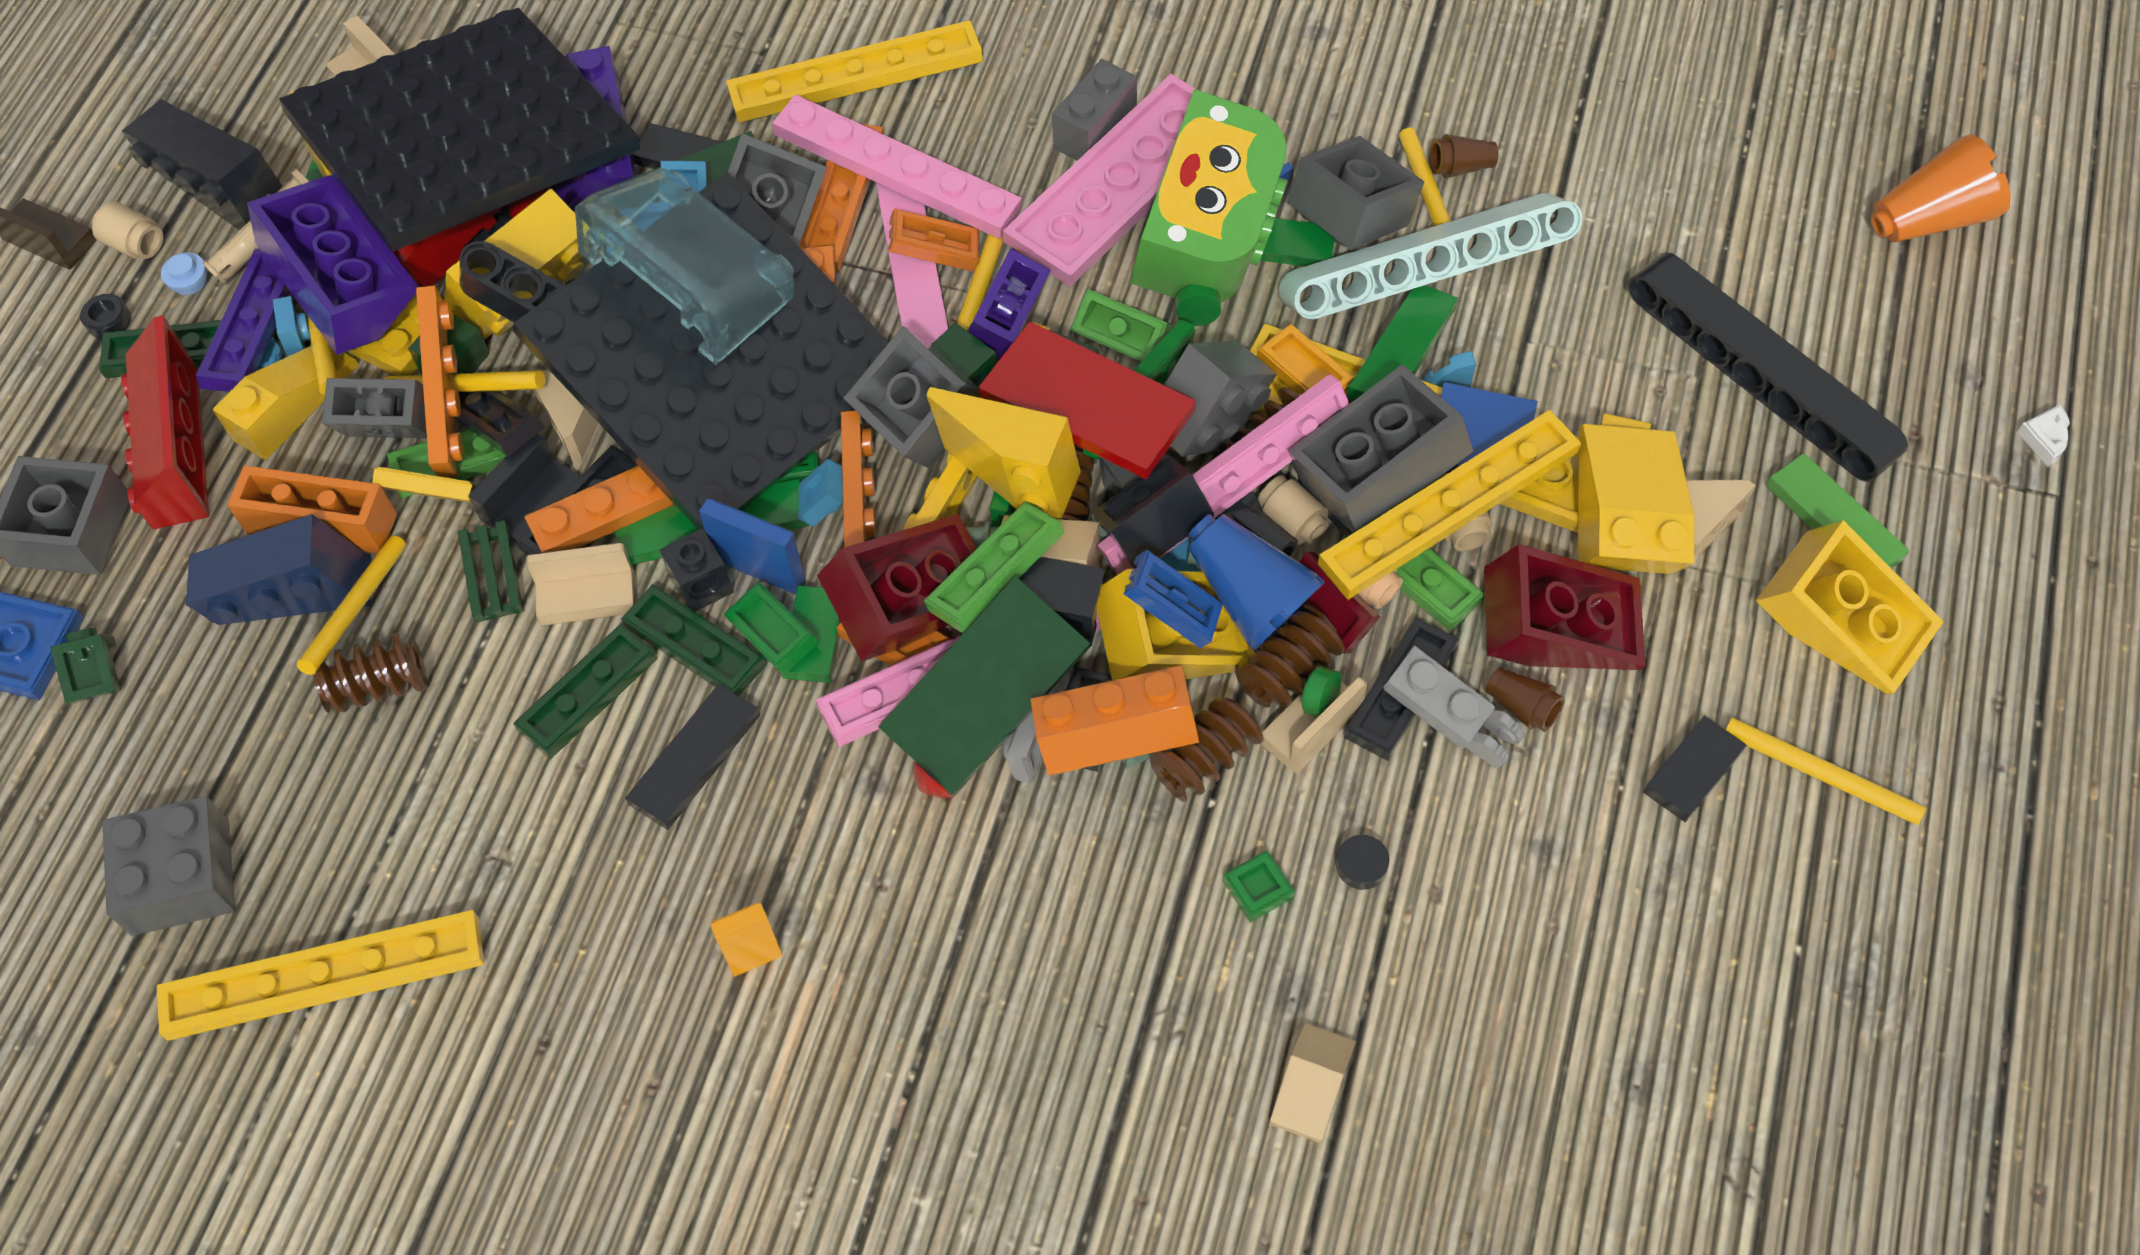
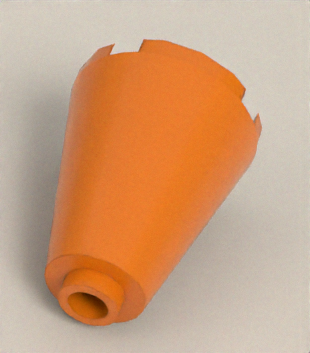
M1973 134L1956 139L1875 203L1874 213L1871 215V223L1877 235L1881 238L1886 237L1895 243L1993 221L2002 216V214L2007 213L2010 209L2011 200L2009 184L2005 172L2003 171L1996 175L1990 164V161L1997 158L1993 150L1981 138Z

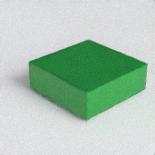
M1268 850L1223 874V883L1250 923L1292 900L1295 895L1294 889Z

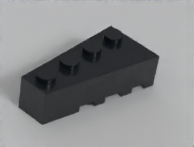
M162 99L122 130L132 145L128 148L130 154L145 169L151 167L166 180L178 186L238 230L242 229L250 221L247 202L265 197L268 194L277 193L283 187L258 148Z

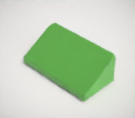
M1087 289L1070 331L1138 361H1142L1169 333L1173 326Z

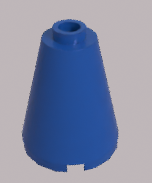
M1208 514L1188 534L1194 540L1188 548L1244 641L1254 651L1325 583L1317 573L1224 514L1216 520Z

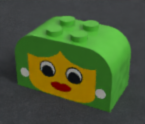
M1194 89L1140 240L1130 279L1131 284L1176 298L1177 293L1188 285H1202L1216 289L1220 294L1221 302L1228 300L1239 290L1249 264L1259 265L1275 220L1277 208L1287 184V180L1279 178L1286 158V141L1281 129L1274 120L1256 109Z

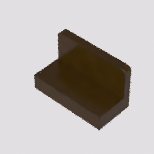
M24 198L11 212L0 207V237L2 240L66 269L71 270L97 241L90 227Z

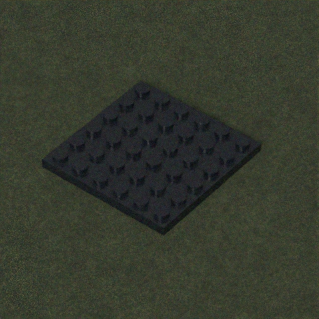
M519 7L513 10L501 11L494 17L473 25L461 26L455 32L434 40L422 41L415 47L397 54L382 56L375 62L355 70L340 72L334 78L318 84L300 87L293 93L279 98L284 114L391 252L641 149L638 134Z
M728 172L513 323V332L698 530L704 529L699 510L707 498L742 511L841 432V412L856 411L843 398L889 343Z

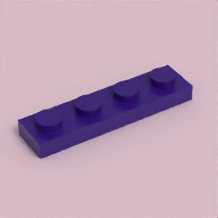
M254 249L199 367L196 378L200 389L230 392L245 376L256 372L276 327L273 299L290 296V290L260 249Z

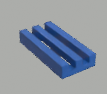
M1145 550L1136 556L1134 564L1137 568L1132 570L1129 576V580L1132 583L1126 586L1123 594L1199 648L1211 643L1223 604L1150 551Z

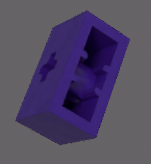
M1011 248L967 330L996 352L997 362L1017 338L1051 271Z

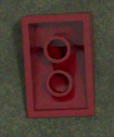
M959 514L841 548L820 571L817 577L861 662L905 647L949 626L948 623L928 611L924 600L977 548Z
M1522 544L1516 545L1484 567L1487 656L1533 667L1641 670L1646 667L1640 578Z

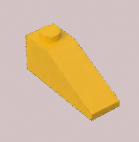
M312 346L245 376L212 409L233 441L265 461L324 402L325 395L319 391ZM332 349L336 377L347 378L359 366L357 360L346 353L336 355Z

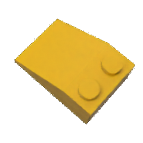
M933 387L929 388L926 395L945 450L1014 508L1018 509L1026 501L1048 515L1062 519L1081 473L1067 417Z
M1593 424L1580 425L1578 561L1609 570L1672 574L1694 564V511L1675 432Z
M1844 520L1807 531L1756 599V602L1791 636L1887 695L1895 693L1944 622Z
M1126 569L1102 585L1097 603V613L1112 680L1180 665L1183 667L1185 680L1236 672V668L1239 665L1248 663L1249 656L1255 652L1246 644L1224 606H1222L1211 643L1199 648L1123 594L1126 586L1132 583L1129 580V576L1134 569ZM1178 571L1220 601L1203 572Z

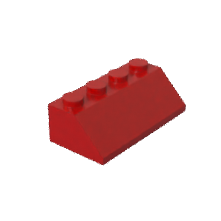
M164 315L157 316L151 320L126 353L127 374H122L121 376L123 391L129 403V410L123 413L125 428L131 439V448H127L125 451L126 462L133 475V486L127 489L128 500L135 514L140 513L153 530L209 518L200 387L196 378L198 368Z

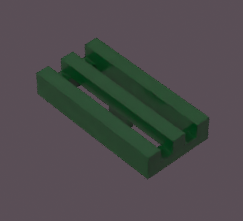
M505 520L495 522L496 527L488 528L486 525L477 526V531L471 533L467 529L457 531L471 614L476 623L524 612L509 527ZM493 540H499L510 602L503 605L501 604L490 542ZM476 544L480 545L490 608L485 609L473 545Z

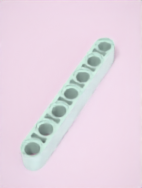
M1541 193L1295 269L1287 273L1282 279L1279 286V296L1287 307L1302 317L1318 319L1567 241L1579 231L1582 225V213L1580 208L1571 201L1550 193ZM1558 209V216L1550 225V217ZM1517 221V230L1509 238L1510 227ZM1477 234V241L1474 247L1468 251L1467 244L1469 239ZM1436 246L1434 258L1426 264L1427 253ZM1395 259L1393 271L1384 277L1386 265L1389 261ZM1353 272L1354 279L1352 284L1342 290L1343 279L1347 274ZM1312 285L1310 297L1303 303H1300L1301 292L1305 287Z

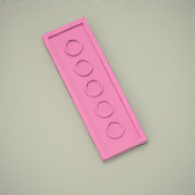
M1170 74L1003 230V242L1022 255L1050 269V273L1071 287L1152 209L1195 88Z

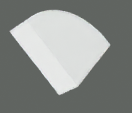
M2059 404L2022 423L2017 433L2045 465L2049 467L2057 461L2068 444L2069 418Z

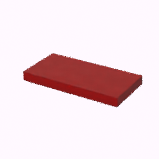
M1030 321L979 386V397L982 399L1067 417L1075 445L1144 479H1147L1195 412L1196 400Z

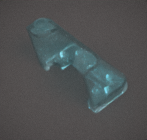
M664 168L655 170L593 193L575 207L578 252L593 265H596L605 258V262L612 267L620 260L680 309L681 324L687 329L694 325L700 331L704 342L699 345V352L715 365L794 298V270L789 261L778 253H772L691 188L684 176L677 171H669Z

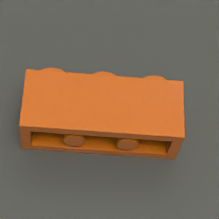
M246 465L242 468L227 504L247 535L313 514L364 552L378 554L388 540L397 516L380 484Z
M1182 665L1030 699L1036 739L1048 776L1199 743Z

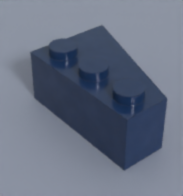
M311 514L189 555L186 606L217 625L335 611L372 562V557ZM371 597L363 607L370 606Z

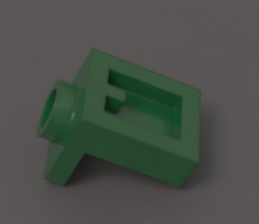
M89 628L68 633L65 635L66 643L50 646L65 704H74L121 691L110 647L116 646L114 636L97 634L96 628Z

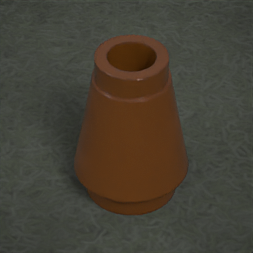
M1445 134L1441 139H1434L1431 144L1429 155L1431 170L1434 174H1442L1447 179L1487 168H1494L1498 162V146L1495 141Z
M1501 667L1496 669L1491 675L1485 689L1488 695L1492 696L1494 700L1530 730L1538 728L1545 732L1550 729L1559 717L1565 702L1564 696L1557 693L1556 686L1507 671Z

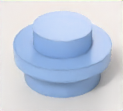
M190 252L179 253L164 263L161 269V279L169 289L182 295H190L200 291L207 282V268L203 265L204 260L199 255Z

